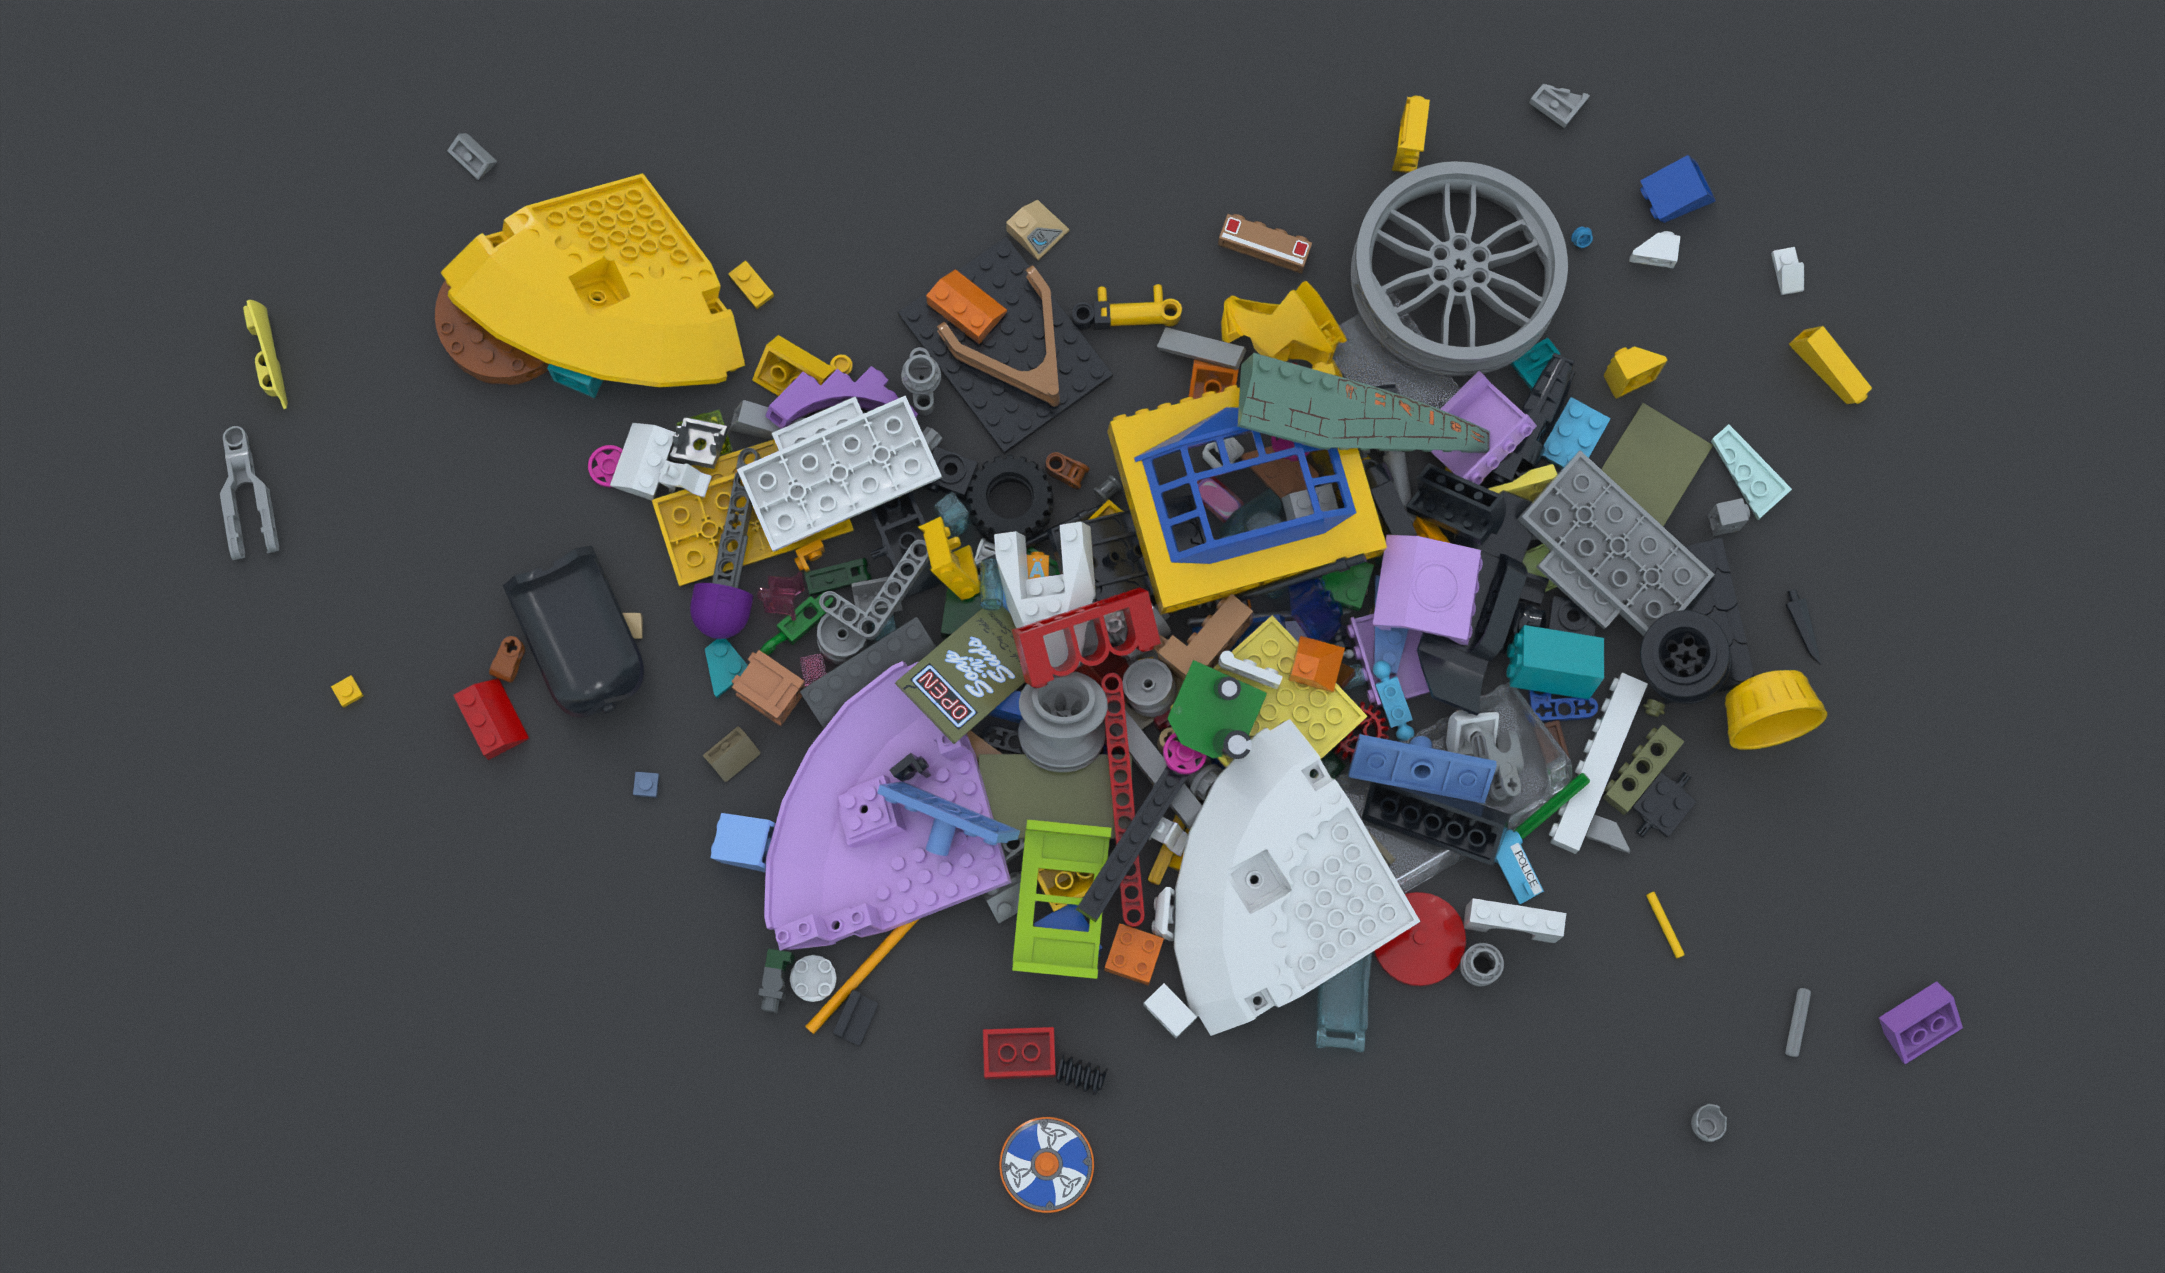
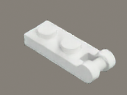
M1224 651L1218 660V664L1222 669L1274 689H1278L1283 677L1278 675L1279 672L1272 668L1266 667L1262 669L1257 667V664L1251 660L1244 659L1241 661L1236 659L1230 651Z

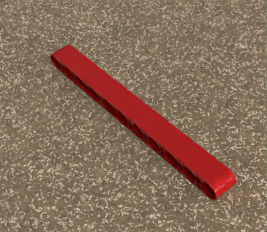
M1109 673L1103 677L1101 687L1106 694L1107 704L1116 702L1121 708L1118 713H1111L1107 709L1104 718L1115 841L1117 845L1126 829H1122L1118 825L1119 819L1127 817L1132 821L1135 817L1123 683L1119 675ZM1110 679L1116 680L1118 688L1115 690L1107 689L1105 686L1106 681ZM1118 725L1122 728L1123 733L1117 737L1113 736L1109 731L1110 727ZM1115 748H1121L1124 751L1125 756L1122 759L1117 760L1112 756V751ZM1118 771H1123L1127 775V780L1118 783L1114 779V774ZM1120 794H1125L1129 798V803L1125 806H1120L1116 802V797ZM1139 855L1132 864L1136 869L1135 874L1132 876L1125 875L1120 883L1123 921L1132 928L1138 927L1144 920ZM1128 887L1136 888L1138 896L1135 899H1128L1125 896V889ZM1131 910H1136L1140 914V920L1136 923H1131L1127 919V913Z

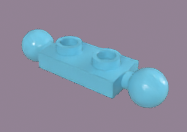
M1383 660L1378 661L1373 666V673L1377 678L1381 679V682L1376 683L1375 686L1389 726L1391 728L1398 726L1396 731L1397 739L1402 743H1409L1414 738L1415 733L1413 728L1408 726L1406 722L1413 719L1398 677L1390 678V664Z

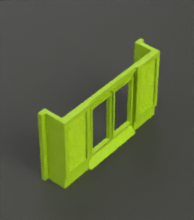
M1027 820L1012 971L1097 979L1102 913L1096 923L1090 919L1089 932L1033 927L1035 901L1079 905L1083 898L1036 894L1038 868L1092 873L1095 880L1108 859L1109 839L1112 828Z

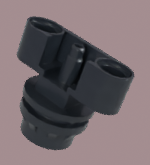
M1519 603L1505 643L1499 653H1506L1509 634L1514 635L1515 638L1516 633H1519L1524 625L1546 629V611L1538 610L1533 605L1525 607L1524 603Z

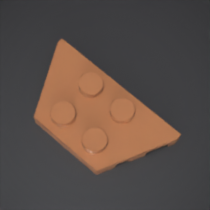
M1272 446L1265 448L1266 454L1275 452ZM1257 450L1242 454L1241 459L1244 461L1256 458L1259 455ZM1282 458L1249 467L1281 502V498L1288 494L1307 490L1299 460L1293 462ZM1307 462L1311 477L1318 478V472Z

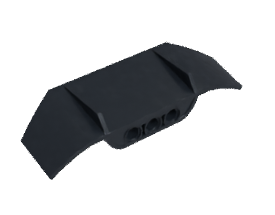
M1505 490L1498 493L1504 496L1506 503V515L1499 532L1496 535L1491 533L1482 545L1457 534L1453 542L1456 545L1481 550L1480 555L1483 562L1478 576L1479 590L1475 596L1476 611L1472 616V636L1469 638L1468 645H1460L1450 638L1423 632L1417 647L1421 668L1432 698L1476 716L1479 714L1481 688L1488 662L1499 653L1505 643L1527 578V568L1522 561L1533 536L1517 520L1533 501Z

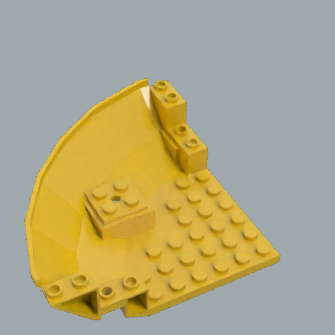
M643 173L527 205L504 219L501 232L486 236L483 233L478 235L441 271L446 283L451 287L448 291V297L453 304L495 338L548 364L601 380L652 387L717 384L726 381V372H733L737 368L745 366L734 316L731 309L727 310L718 298L721 285L712 264Z

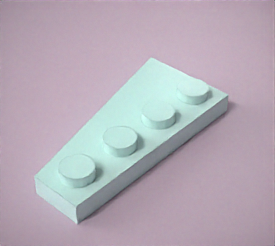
M1729 424L1711 440L1757 520L1764 516L1792 490Z

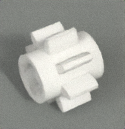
M1119 610L1103 616L1108 632L1116 633L1121 627H1125L1123 611Z

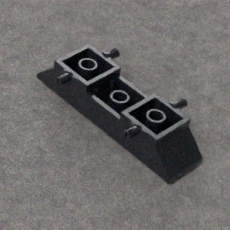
M912 491L869 510L883 546L870 551L871 556L875 560L886 555L893 570L914 541H925L924 533L918 527L926 522L918 508ZM919 546L915 550L917 557H923L927 553V548L924 546ZM930 560L906 594L905 599L944 584L931 571ZM907 565L902 569L904 576H910L914 572V567L911 565Z

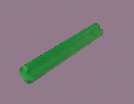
M1585 773L1578 775L1519 825L1515 831L1524 839L1590 783L1589 777Z

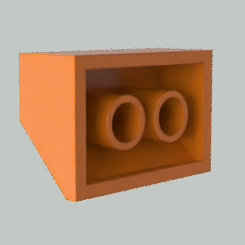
M956 269L942 277L926 295L927 304L978 344L984 340L1008 312L1006 308Z

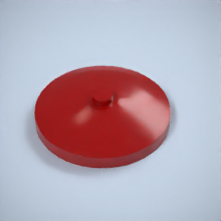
M1422 892L1405 894L1420 922L1374 950V954L1382 969L1395 980L1411 986L1432 985L1448 977L1459 965L1466 946L1464 925L1456 910L1442 898Z

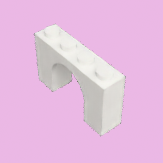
M1473 898L1466 905L1463 925L1464 929L1487 932L1493 928L1517 930L1533 934L1532 940L1556 943L1564 936L1566 913Z

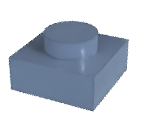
M635 772L633 795L657 798L660 775L658 773Z

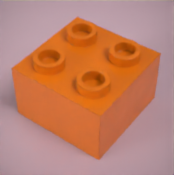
M1119 923L1104 971L1149 986L1164 938Z

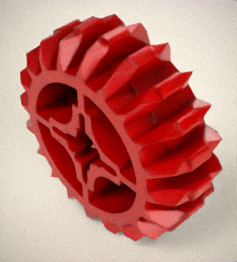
M1361 702L1359 708L1367 715V719L1360 723L1356 730L1364 726L1361 735L1368 736L1367 729L1373 724L1376 737L1388 740L1389 736L1382 733L1387 732L1389 728L1388 726H1381L1385 723L1386 719L1377 718L1381 713L1380 710L1373 714L1371 712L1373 705H1370L1368 709H1364L1365 702ZM1354 730L1348 734L1344 741L1336 745L1338 748L1334 751L1335 755L1341 751L1344 753L1341 758L1342 760H1345L1347 755L1351 756L1350 763L1355 749L1348 746L1352 743H1357L1359 737L1358 735L1351 739Z

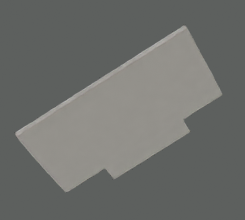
M1581 450L1563 467L1517 519L1550 550L1536 568L1603 629L1620 614L1644 636L1649 627L1660 617L1674 611L1684 610L1715 575Z

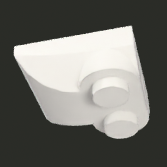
M1463 710L1454 712L1448 721L1446 737L1448 752L1474 757L1471 739L1477 732L1491 734L1496 746L1499 721L1498 712L1479 713L1477 716L1468 714V712Z
M1166 887L1159 893L1158 897H1155V920L1152 922V933L1168 941H1174L1175 890L1171 887Z

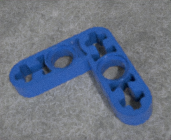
M1528 690L1530 713L1537 722L1589 719L1598 711V704L1591 697L1590 699L1577 697L1551 699V693L1538 695L1533 690ZM1585 702H1588V706L1593 707L1589 714L1584 709L1578 710V715L1574 714V703H1577L1576 707H1583ZM1551 704H1554L1553 712L1555 716H1552V712H1546L1541 717L1540 713L1535 711L1538 710L1539 706H1542L1544 710L1551 709ZM1560 704H1567L1570 707V714L1566 716L1561 715L1558 711V706Z

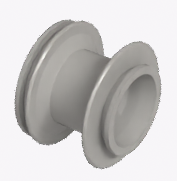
M1076 671L1066 676L1053 674L1054 680L1047 682L1048 684L1041 688H1034L1026 684L1019 698V710L1024 720L1020 721L1018 728V738L1026 757L1040 768L1053 772L1077 771L1091 764L1099 756L1106 739L1103 720L1107 713L1108 704L1102 687L1094 679Z

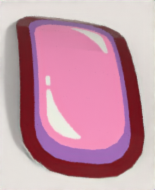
M1215 477L1197 481L1203 505L1225 524H1234L1244 513L1245 507L1237 495Z

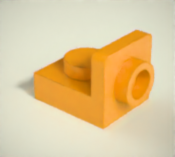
M820 538L795 550L797 557L794 560L799 571L803 569L805 572L810 571L806 561H815L822 557L825 548Z

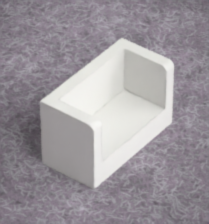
M1165 984L1157 989L1143 1004L1175 1039L1197 1018Z

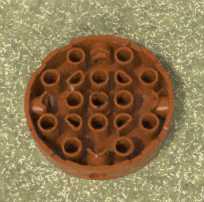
M446 280L444 281L438 293L435 306L436 329L441 343L450 358L462 371L486 383L508 385L530 381L548 371V363L495 338L453 304L448 297V291L451 287L446 283Z

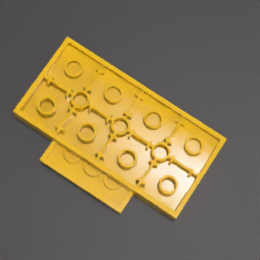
M774 439L748 447L756 450L760 454L761 459L779 451ZM742 450L720 456L715 469L691 465L701 473L712 476L705 498L684 489L652 500L679 586L711 577L714 574L721 534L724 532L734 477L737 473L738 456ZM748 454L745 458V464L754 462L755 455ZM741 497L737 500V508H742L746 505V497ZM752 507L743 566L799 549L819 538L821 541L852 532L854 530L850 518L773 552L754 507ZM739 520L737 523H733V526L735 528L738 525H741V522ZM731 541L728 544V551H735L738 547V542ZM727 563L723 568V572L733 570V563Z

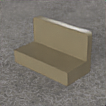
M738 726L708 750L703 757L724 782H727L759 756L760 751Z

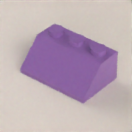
M1938 982L1933 983L1879 1017L1886 1038L1904 1064H1907L1963 1028L1954 997Z

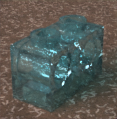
M953 492L934 504L935 517L943 519L944 526L950 529L951 537L955 534L959 536L969 528V512Z

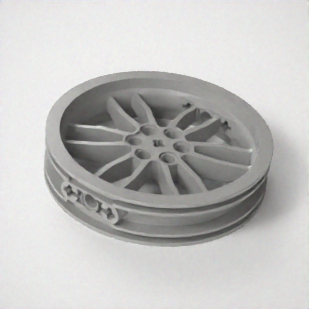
M1458 161L1435 163L1413 170L1395 180L1373 202L1363 220L1354 247L1350 271L1351 288L1356 307L1366 327L1376 340L1394 356L1409 365L1427 372L1446 376H1474L1478 371L1485 374L1511 364L1528 352L1540 340L1562 299L1567 282L1568 256L1565 240L1556 218L1545 202L1525 183L1504 171L1483 164ZM1442 193V223L1446 242H1441L1421 224L1397 212V210L1417 198ZM1450 193L1469 194L1468 223L1465 234L1455 233L1450 214ZM1476 196L1503 207L1513 214L1517 220L1499 229L1480 244H1475L1471 240L1476 217ZM1388 219L1414 235L1429 251L1407 245L1381 231L1383 225ZM1519 230L1520 232L1523 231L1525 238L1529 242V244L1518 249L1492 255L1489 250L1500 240ZM1375 241L1380 242L1400 256L1428 268L1403 275L1381 287L1372 272V255ZM1459 245L1464 250L1459 251L1454 246ZM1535 251L1545 270L1542 297L1517 281L1489 271V269L1512 263ZM1434 255H1441L1444 259L1438 260ZM1473 257H1480L1483 262H1477ZM1439 275L1444 280L1438 281L1434 278V276ZM1473 278H1480L1482 283L1475 282ZM1426 283L1428 288L1419 296L1397 308L1396 306L1393 307L1387 294L1403 287ZM1488 286L1511 293L1534 305L1537 309L1529 319L1504 303ZM1454 287H1460L1463 292H1456ZM1438 293L1446 297L1441 321V344L1414 333L1404 326L1399 318L1417 309ZM1471 295H1476L1497 314L1521 326V328L1502 341L1476 347L1475 313ZM1452 304H1462L1467 324V347L1448 345L1449 315Z

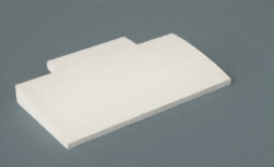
M906 396L864 414L856 397L848 399L773 432L772 435L779 451L737 469L773 552L942 478Z

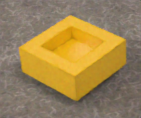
M352 675L331 686L343 708L364 697Z

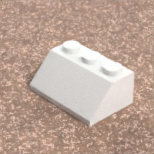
M632 423L610 486L652 501L660 484L658 482L660 469L663 468L665 460L668 461L673 447V434H676V432L656 425Z

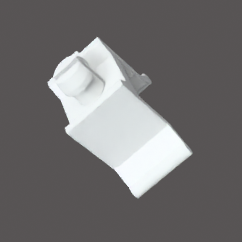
M665 460L663 468L659 472L658 482L668 487L669 492L673 493L676 487H681L692 494L705 498L712 476L701 473L687 463L678 464Z
M1162 817L1148 840L1153 838L1165 844L1170 851L1181 857L1185 850L1188 834L1176 822Z

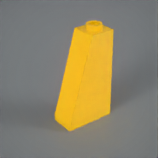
M1824 326L1805 329L1789 343L1791 348L1846 404H1859L1868 397L1867 393L1872 387Z

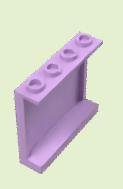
M1478 371L1440 410L1489 430V452L1463 453L1457 450L1452 452L1433 450L1431 453L1453 474L1479 485L1493 469L1498 467L1500 462L1509 453L1515 450L1516 446L1525 437L1532 433L1537 425Z
M1373 613L1356 619L1351 617L1346 628L1349 638H1353L1356 645L1353 647L1355 658L1361 661L1363 667L1360 669V674L1363 682L1367 681L1369 690H1367L1368 700L1370 704L1374 703L1376 709L1382 707V703L1375 686L1376 683L1381 682V679L1377 678L1373 673L1375 632ZM1411 629L1408 630L1397 674L1389 675L1390 678L1398 677L1406 700L1430 693L1417 653V647L1423 632Z

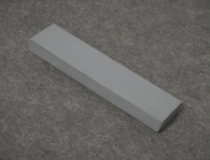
M1165 327L1157 345L1160 351L1238 370L1246 353V349L1243 346Z

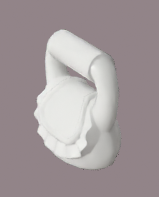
M1234 437L1224 440L1231 464L1244 453V448ZM1216 442L1207 444L1202 452V458L1213 469L1222 467L1209 452L1210 449L1214 448L1219 453Z

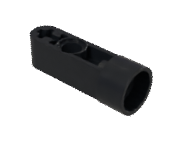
M1380 463L1365 470L1374 505L1388 535L1417 536L1392 483L1394 478L1387 463Z

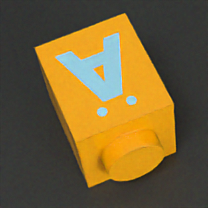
M1032 552L1031 555H1027L1028 579L1049 576V555H1044L1043 552Z

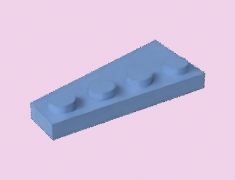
M1375 575V577H1374V585H1375L1374 605H1375V606H1376V599H1377V593H1378V587H1379V580H1380V576H1378V575ZM1374 626V664L1381 660L1386 661L1391 666L1390 674L1396 675L1409 629L1391 628V631L1381 630Z

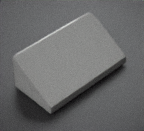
M467 133L458 134L447 150L478 180L497 163Z

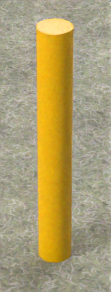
M1655 892L1647 894L1646 897L1676 959L1684 956L1682 947Z

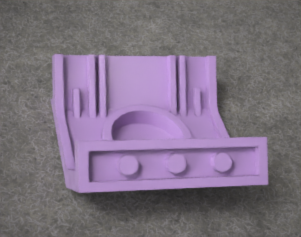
M1387 535V549L1383 555L1373 625L1381 630L1391 631V628H1406L1450 638L1460 645H1468L1469 638L1472 636V616L1476 611L1475 596L1479 590L1478 576L1483 565L1482 556L1480 555L1481 550L1420 536Z

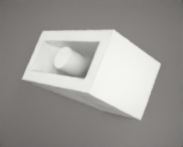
M1669 231L1657 233L1633 250L1629 262L1674 268L1678 260L1680 236L1674 235L1673 232Z

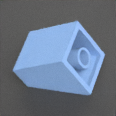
M721 813L720 820L717 823L715 841L711 847L710 858L724 864L766 873V856L776 823L766 819Z

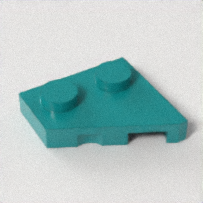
M1546 338L1535 344L1523 356L1512 362L1511 365L1530 390H1532L1542 371L1552 359L1553 353L1560 355V352L1550 339Z
M726 638L716 639L705 648L713 692L716 698L734 685L732 683L736 675L741 676L748 666Z

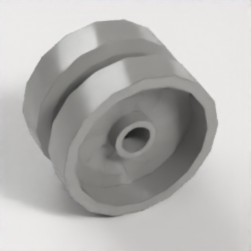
M848 610L844 614L846 621H852L856 617V612L853 610ZM827 613L821 618L817 627V646L820 654L827 661L840 665L866 648L867 639ZM865 624L863 631L867 634V626Z
M1145 658L1136 661L1129 666L1123 677V690L1129 704L1135 712L1143 716L1155 717L1163 715L1170 710V707L1176 700L1178 691L1172 673L1165 663L1157 659Z

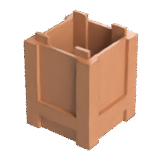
M760 650L756 654L752 652L747 659L750 661V664L741 676L736 675L732 680L734 684L732 689L737 692L735 694L736 697L781 727L803 697L800 690L805 687V681Z

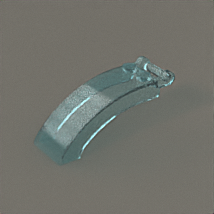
M1372 952L1318 986L1317 1048L1329 1046L1355 1049V1052L1364 1051L1365 1031L1368 1027V988ZM1326 1031L1356 1034V1039L1326 1037Z

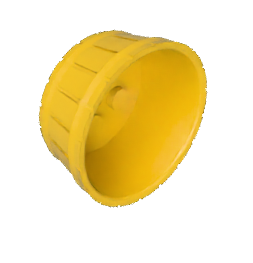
M1796 670L1770 671L1756 675L1733 688L1725 698L1729 742L1733 748L1741 750L1775 746L1803 736L1822 724L1828 715L1823 703L1809 684L1807 677L1802 672Z

